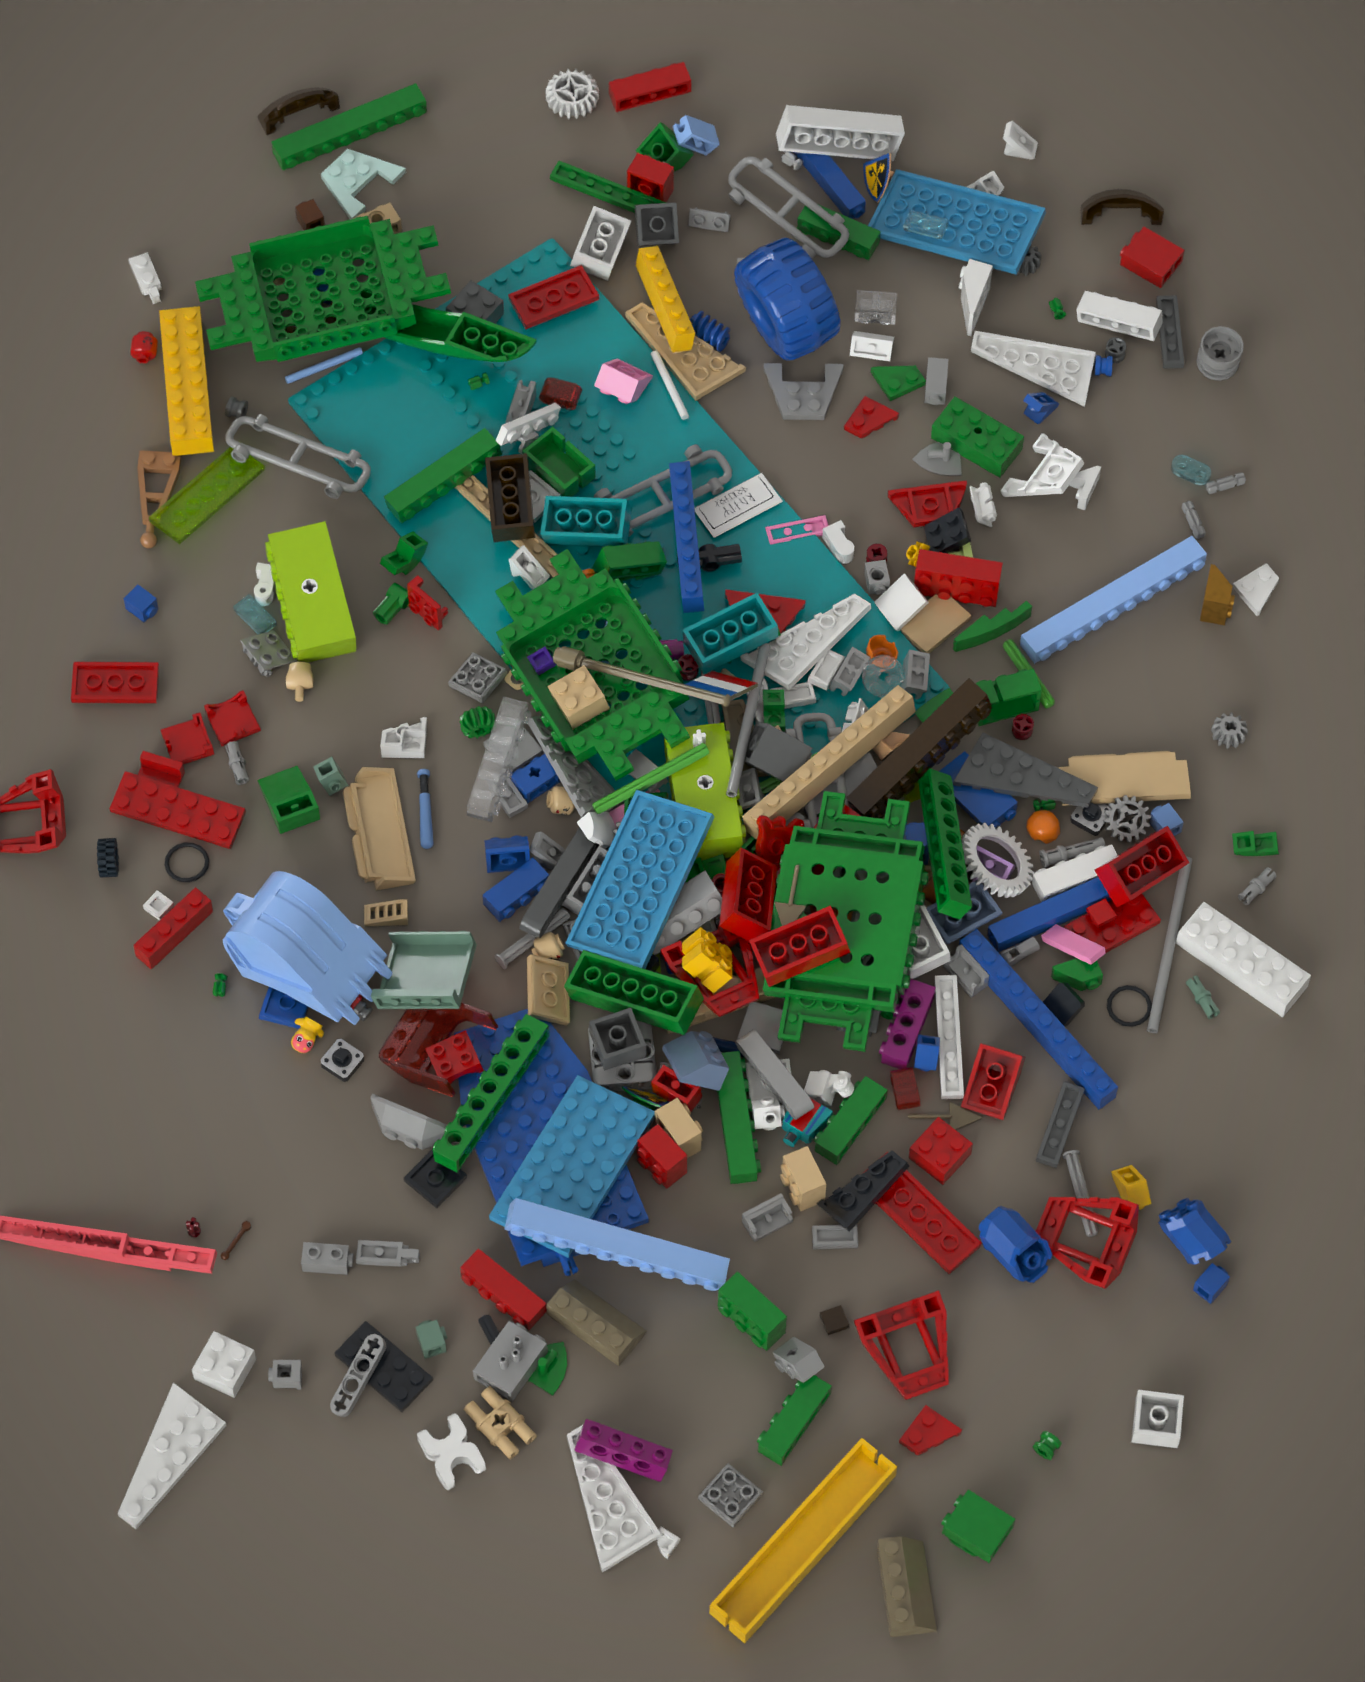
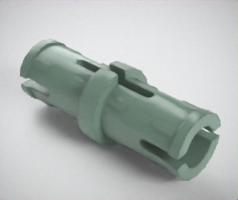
M1193 976L1194 980L1192 978L1188 979L1186 985L1195 996V1002L1200 1004L1207 1018L1212 1019V1014L1215 1017L1219 1015L1220 1010L1211 999L1210 991H1206L1199 977Z

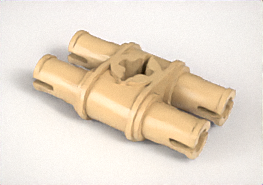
M489 1386L482 1392L481 1396L493 1408V1411L485 1414L474 1401L468 1403L464 1411L476 1423V1429L489 1439L490 1444L497 1446L511 1460L519 1453V1449L510 1441L507 1435L515 1431L528 1445L535 1440L536 1434L524 1422V1416L520 1415L510 1405L511 1402L506 1399L503 1400ZM496 1421H504V1425H501L500 1423L496 1425Z

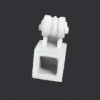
M826 1070L810 1071L804 1091L811 1099L823 1106H831L836 1092L844 1098L849 1097L854 1091V1085L850 1081L851 1074L846 1071H839L838 1074H831Z

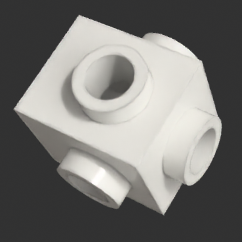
M766 1096L762 1097L761 1100L751 1101L752 1119H754L755 1129L774 1130L776 1127L782 1126L781 1119L784 1118L785 1111L784 1106L779 1104L777 1098Z

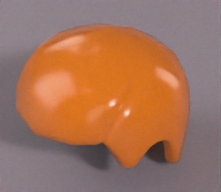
M874 635L869 639L866 655L871 657L869 662L879 668H887L896 662L898 650L895 647V642L887 641L885 635Z
M1040 810L1033 812L1027 820V832L1034 840H1041L1048 844L1056 840L1060 835L1059 820L1051 811Z

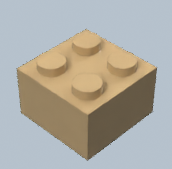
M585 665L547 686L553 700L572 730L609 709L604 694Z
M676 1098L655 1110V1126L658 1124L689 1158L701 1151V1141H703L701 1135L703 1130L697 1120L693 1121L688 1106L682 1104Z
M808 1146L784 1155L780 1178L785 1187L788 1186L791 1191L789 1195L793 1205H798L800 1211L816 1206V1203L822 1199L825 1201L826 1182Z

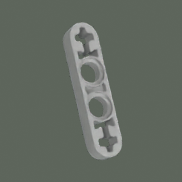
M371 1334L364 1340L331 1400L330 1408L335 1415L346 1417L352 1412L386 1350V1342L381 1336ZM378 1340L380 1347L378 1349L374 1348L372 1351L371 1342ZM372 1351L371 1354H372L373 1356H375V1357H374V1359H372L371 1357H369L368 1355H365L364 1353H365V1352H368V1353L370 1354V1352ZM367 1359L370 1366L368 1370L362 1372L359 1370L358 1364L361 1360ZM353 1379L357 1380V1390L349 1392L347 1389L348 1382ZM345 1392L347 1395L352 1396V1399L346 1398L342 1393ZM345 1400L344 1405H346V1409L339 1411L337 1403H343Z

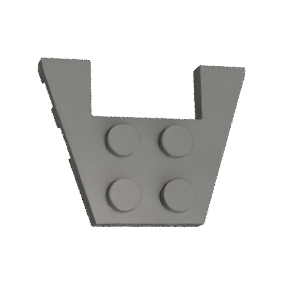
M764 363L763 370L767 375L770 388H772L783 420H824L834 391L838 386L840 376L843 373V364H825V382L782 381V363Z

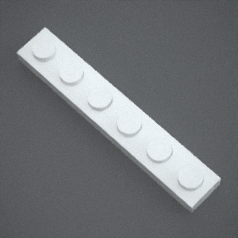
M957 975L935 976L934 983L936 987L937 1034L940 1037L939 1069L941 1099H963L964 1088Z

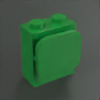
M968 1489L964 1496L960 1494L954 1503L956 1508L952 1514L948 1512L941 1523L943 1525L942 1534L948 1537L949 1541L972 1556H978L990 1564L1013 1529L1015 1518Z

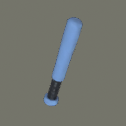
M420 769L417 772V777L420 778L421 789L419 795L420 843L422 848L430 849L434 845L431 800L428 788L430 771Z

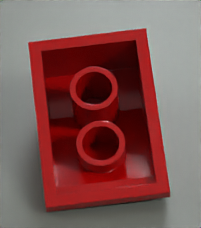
M980 1043L961 1107L1004 1120L1026 1057Z

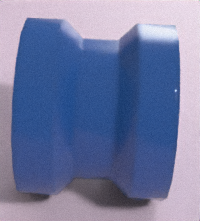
M1100 355L1095 356V376L1100 374L1112 375V356H1107L1106 358H1102Z

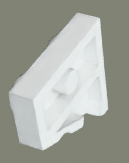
M1266 563L1234 582L1232 588L1253 613L1258 616L1264 604L1268 601L1271 592L1278 584L1279 577Z

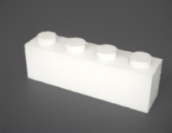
M1085 291L1076 309L1078 322L1151 341L1155 340L1163 323L1162 310L1139 305L1136 302L1120 300L1116 297L1104 296L1097 292Z
M1112 844L1106 847L1100 846L1087 854L1081 853L1072 860L1060 861L1048 869H1039L1033 874L1032 885L1040 901L1043 902L1097 878L1098 875L1095 869L1116 857L1117 853Z

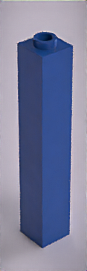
M793 152L798 159L803 160L802 164L844 216L854 219L861 217L865 213L866 200L829 155Z
M1099 877L989 925L987 936L999 953L1032 936H1037L1049 930L1055 924L1061 925L1086 914L1087 907L1105 898L1108 902L1112 899Z

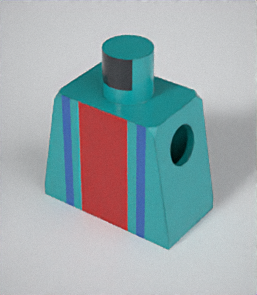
M813 1099L811 1100L814 1108L797 1120L787 1111L782 1123V1129L787 1132L783 1138L784 1143L790 1147H794L798 1140L810 1144L818 1132L823 1131L827 1127V1121L833 1114V1111Z

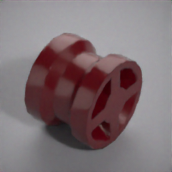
M876 543L868 547L866 562L886 560L887 563V549L884 545Z
M691 654L682 655L678 660L682 668L680 675L683 680L691 681L698 676L699 666Z
M1019 714L1014 718L1012 734L1016 739L1024 741L1032 736L1034 727L1032 717L1027 714Z

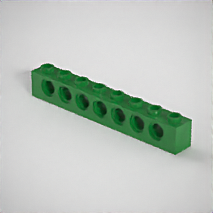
M929 768L918 780L937 909L939 913L960 920L972 908L952 777Z
M525 1014L522 1020L516 1022L514 1032L510 1037H506L502 1050L499 1054L496 1053L493 1056L491 1066L487 1071H483L479 1078V1084L476 1088L470 1090L467 1097L468 1100L458 1108L453 1122L447 1124L441 1140L438 1139L432 1149L435 1162L458 1173L549 1038L548 1024L528 1014ZM523 1039L528 1040L527 1042H521ZM511 1056L517 1057L515 1059H509V1057ZM500 1073L506 1074L504 1076H498V1074ZM488 1090L494 1091L493 1093H486ZM477 1107L483 1108L481 1110H474ZM467 1124L471 1125V1126L468 1127V1128L462 1127V1126L467 1125ZM453 1142H459L457 1145H451Z

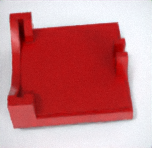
M417 575L407 584L409 608L413 613L420 614L427 625L430 627L434 626L439 631L442 628L443 618L448 614V608L443 607L441 609V605L420 588L424 580Z
M244 690L239 691L238 694L225 702L204 705L205 714L221 747L229 742L240 740L261 731L247 702Z
M200 712L193 714L192 720L160 729L170 759L186 764L214 755L213 746Z
M466 1030L425 1048L443 1089L448 1088L454 1080L462 1075L484 1071Z

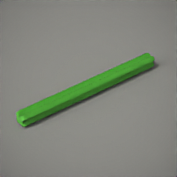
M701 743L592 804L595 812L601 814L632 797L636 790L642 791L709 754L708 747L705 743Z

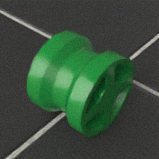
M1043 1431L1040 1435V1440L1034 1443L1033 1449L1041 1457L1052 1460L1054 1451L1059 1449L1062 1443L1052 1433Z

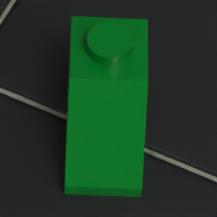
M1076 958L1053 966L1051 977L1057 982L1068 983L1070 987L1083 991L1098 988L1102 984L1103 973L1097 961L1090 965Z

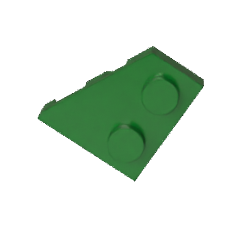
M882 366L871 368L870 373L889 401H893L926 385V380L916 366Z

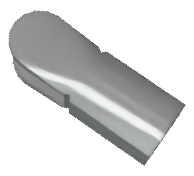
M1032 936L1018 945L1003 951L1000 955L1012 967L1022 959L1038 951L1040 947Z

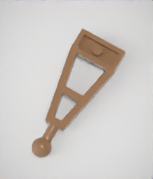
M140 450L138 480L143 525H146V532L142 534L140 542L145 548H153L157 543V537L154 534L155 525L160 526L179 477L181 455L173 456L172 452ZM144 473L171 474L164 493L146 492ZM147 502L160 503L156 515H148Z

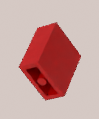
M1143 227L1140 232H1135L1131 243L1122 248L1120 252V265L1161 289L1182 263L1184 249Z

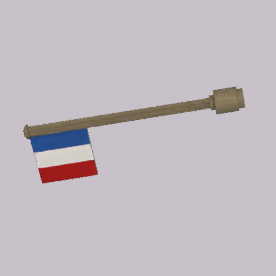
M565 646L562 648L558 647L553 655V662L558 667L575 671L585 665L588 669L723 704L724 707H727L731 700L758 687L757 682L715 671L686 684H681L587 659L583 651Z

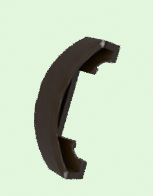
M317 87L298 90L274 101L257 117L266 135L276 132L275 125L277 122H280V124L284 123V116L319 104L321 109L325 108L326 105L330 111L340 109L339 96L336 92L327 88Z
M1113 189L1100 192L1087 199L1081 205V225H1091L1096 215L1097 217L1101 216L1102 208H1141V216L1145 217L1147 215L1150 217L1152 225H1162L1164 214L1163 207L1157 201L1143 193L1127 189Z

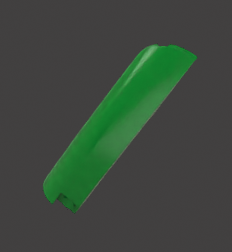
M364 291L361 294L363 298L372 296L371 291ZM414 304L412 306L416 324L397 331L398 334L384 337L432 353L489 362H506L517 359L530 351L537 342L534 338L466 312H462V314L446 312ZM368 307L365 310L367 314L376 312L375 307Z

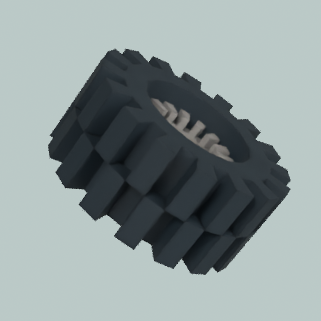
M103 838L97 841V864L100 878L118 877L119 855L116 838Z

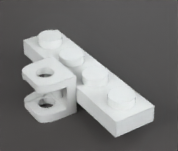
M553 403L503 424L496 442L502 446L507 443L512 444L515 441H520L519 452L522 454V450L539 437L535 431H540L542 428L554 425L557 422L561 407L557 403Z

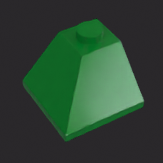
M659 123L635 150L637 153L648 155L652 159L668 163L674 167V172L683 168L694 155L692 150L678 145L675 132L663 123Z

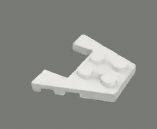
M1042 433L1032 446L1036 453L1046 454L1042 462L1028 481L1009 478L1001 489L1003 497L1063 494L1084 465L1081 457L1067 448H1062L1055 440L1051 441L1047 435Z

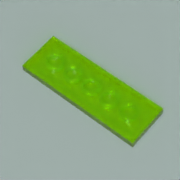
M229 447L149 517V522L178 544H181L265 470V466L251 455H249L245 463L237 462L231 456L233 448Z

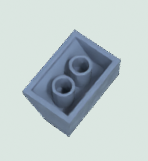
M978 879L969 884L972 908L960 920L939 913L937 902L926 908L944 943L947 945L1003 913L989 892L983 890L984 885L982 883L976 885Z
M690 1031L663 1046L662 1049L679 1082L720 1091L729 1067L710 1033Z

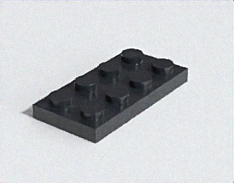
M365 1321L336 1350L335 1356L350 1368L367 1336L371 1334L381 1336L386 1342V1350L367 1384L400 1412H403L433 1381V1377ZM378 1340L376 1342L372 1341L370 1344L373 1347L372 1351L374 1348L378 1349L380 1347ZM372 1351L370 1352V1354H369L368 1352H365V1353H364L365 1355H368V1356L371 1357L372 1359H374V1357H375V1356H373V1355L371 1354ZM367 1359L361 1360L358 1364V1368L362 1372L368 1370L370 1366Z

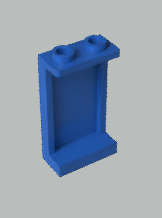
M964 751L939 772L950 775L953 784L969 754ZM961 785V787L953 786L955 802L980 825L986 823L988 826L993 824L995 829H997L999 826L1001 827L1004 821L1013 819L1017 813L1018 802L1011 795L995 793L994 790L984 788L980 790L972 789V786Z

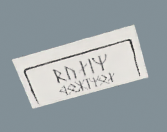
M760 473L695 508V512L715 538L783 501L765 476Z

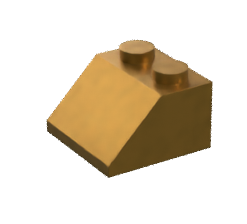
M1214 564L1210 566L1200 621L1225 626L1226 618H1231L1235 595H1231L1233 586Z

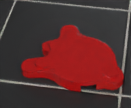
M760 815L757 818L759 834L755 847L756 855L776 865L778 871L781 868L780 859L781 855L784 854L785 844H790L793 827H804L805 824L803 820L795 818L786 826V819L782 816L770 820L767 816Z

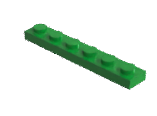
M562 161L557 162L550 174V180L633 213H635L634 205L666 203Z

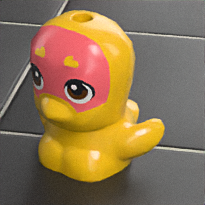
M305 1016L295 1020V1024L301 1027L291 1039L293 1049L300 1053L310 1052L314 1046L316 1036L320 1038L324 1036L323 1026Z

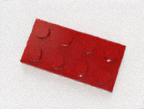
M580 265L508 294V299L525 329H529L599 300V294L583 266Z
M73 662L71 702L157 703L159 663Z
M1140 894L1118 907L1115 906L1112 900L1108 903L1117 917L1115 920L1099 928L1096 927L1088 913L1068 923L1064 928L1105 947V953L1160 924L1161 919L1144 895Z

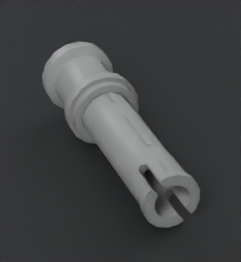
M1100 837L1066 847L1058 845L1055 849L1047 851L1042 849L1039 850L1040 862L1043 868H1048L1049 865L1060 861H1068L1081 853L1093 852L1100 846L1106 847L1105 841Z

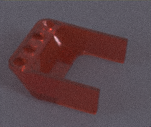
M461 1003L459 1009H406L380 1049L379 1058L382 1063L407 1081L454 1097L456 1093L447 1079L427 1073L432 1063L425 1048L449 1038L457 1025L465 1021L496 1030L498 1025L490 1012Z

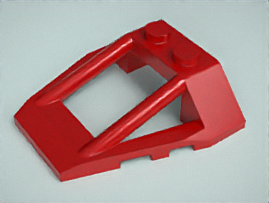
M49 769L25 778V782L18 786L10 787L9 792L0 797V813L41 808L42 830L36 831L35 836L0 840V852L39 853L59 847L66 838L64 798L53 770ZM30 790L39 799L5 804Z
M719 926L717 930L711 932L717 940L716 943L720 942L722 945L725 944L732 948L739 942L747 973L732 952V968L740 978L741 983L715 995L701 983V979L698 977L694 978L691 975L692 980L683 970L682 957L685 954L682 953L681 941L664 947L660 951L675 976L681 981L697 985L704 998L703 1003L712 1012L721 1017L759 1000V992L750 942Z
M1049 1197L1036 1232L1041 1238L1048 1241L1052 1255L1082 1280L1106 1289L1120 1275L1136 1236L1139 1205L1118 1197ZM1083 1207L1112 1209V1212L1108 1218ZM1069 1212L1112 1229L1100 1259L1058 1242ZM1067 1256L1090 1264L1089 1270L1085 1269L1084 1267L1074 1262Z
M939 1290L854 1320L861 1343L905 1400L949 1385L946 1333L947 1311ZM931 1317H935L939 1354L924 1321ZM916 1323L933 1366L903 1376L885 1333ZM877 1337L886 1360L880 1353L872 1338Z

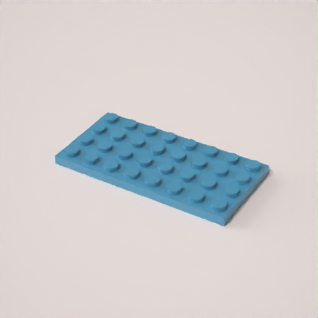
M896 169L868 226L881 231L880 239L967 262L969 259L992 265L993 269L1017 275L1046 214V208Z
M636 790L568 936L566 945L580 951L585 950L646 969L714 820V815Z
M577 1075L491 1211L489 1220L505 1227L509 1205L515 1198L593 1219L635 1151L637 1140L646 1133L654 1120L655 1111ZM524 1235V1237L532 1240V1237ZM547 1241L537 1242L566 1257H569L573 1249L568 1247L565 1249L555 1247L554 1243Z

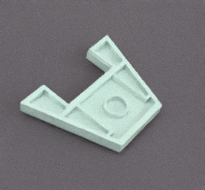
M347 149L321 173V179L349 219H354L366 210V206L354 198L355 195L377 175H380L394 185L406 173V168Z

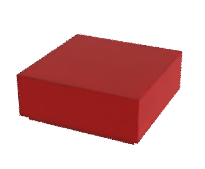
M1106 898L1086 909V912L1097 928L1115 920L1117 917Z

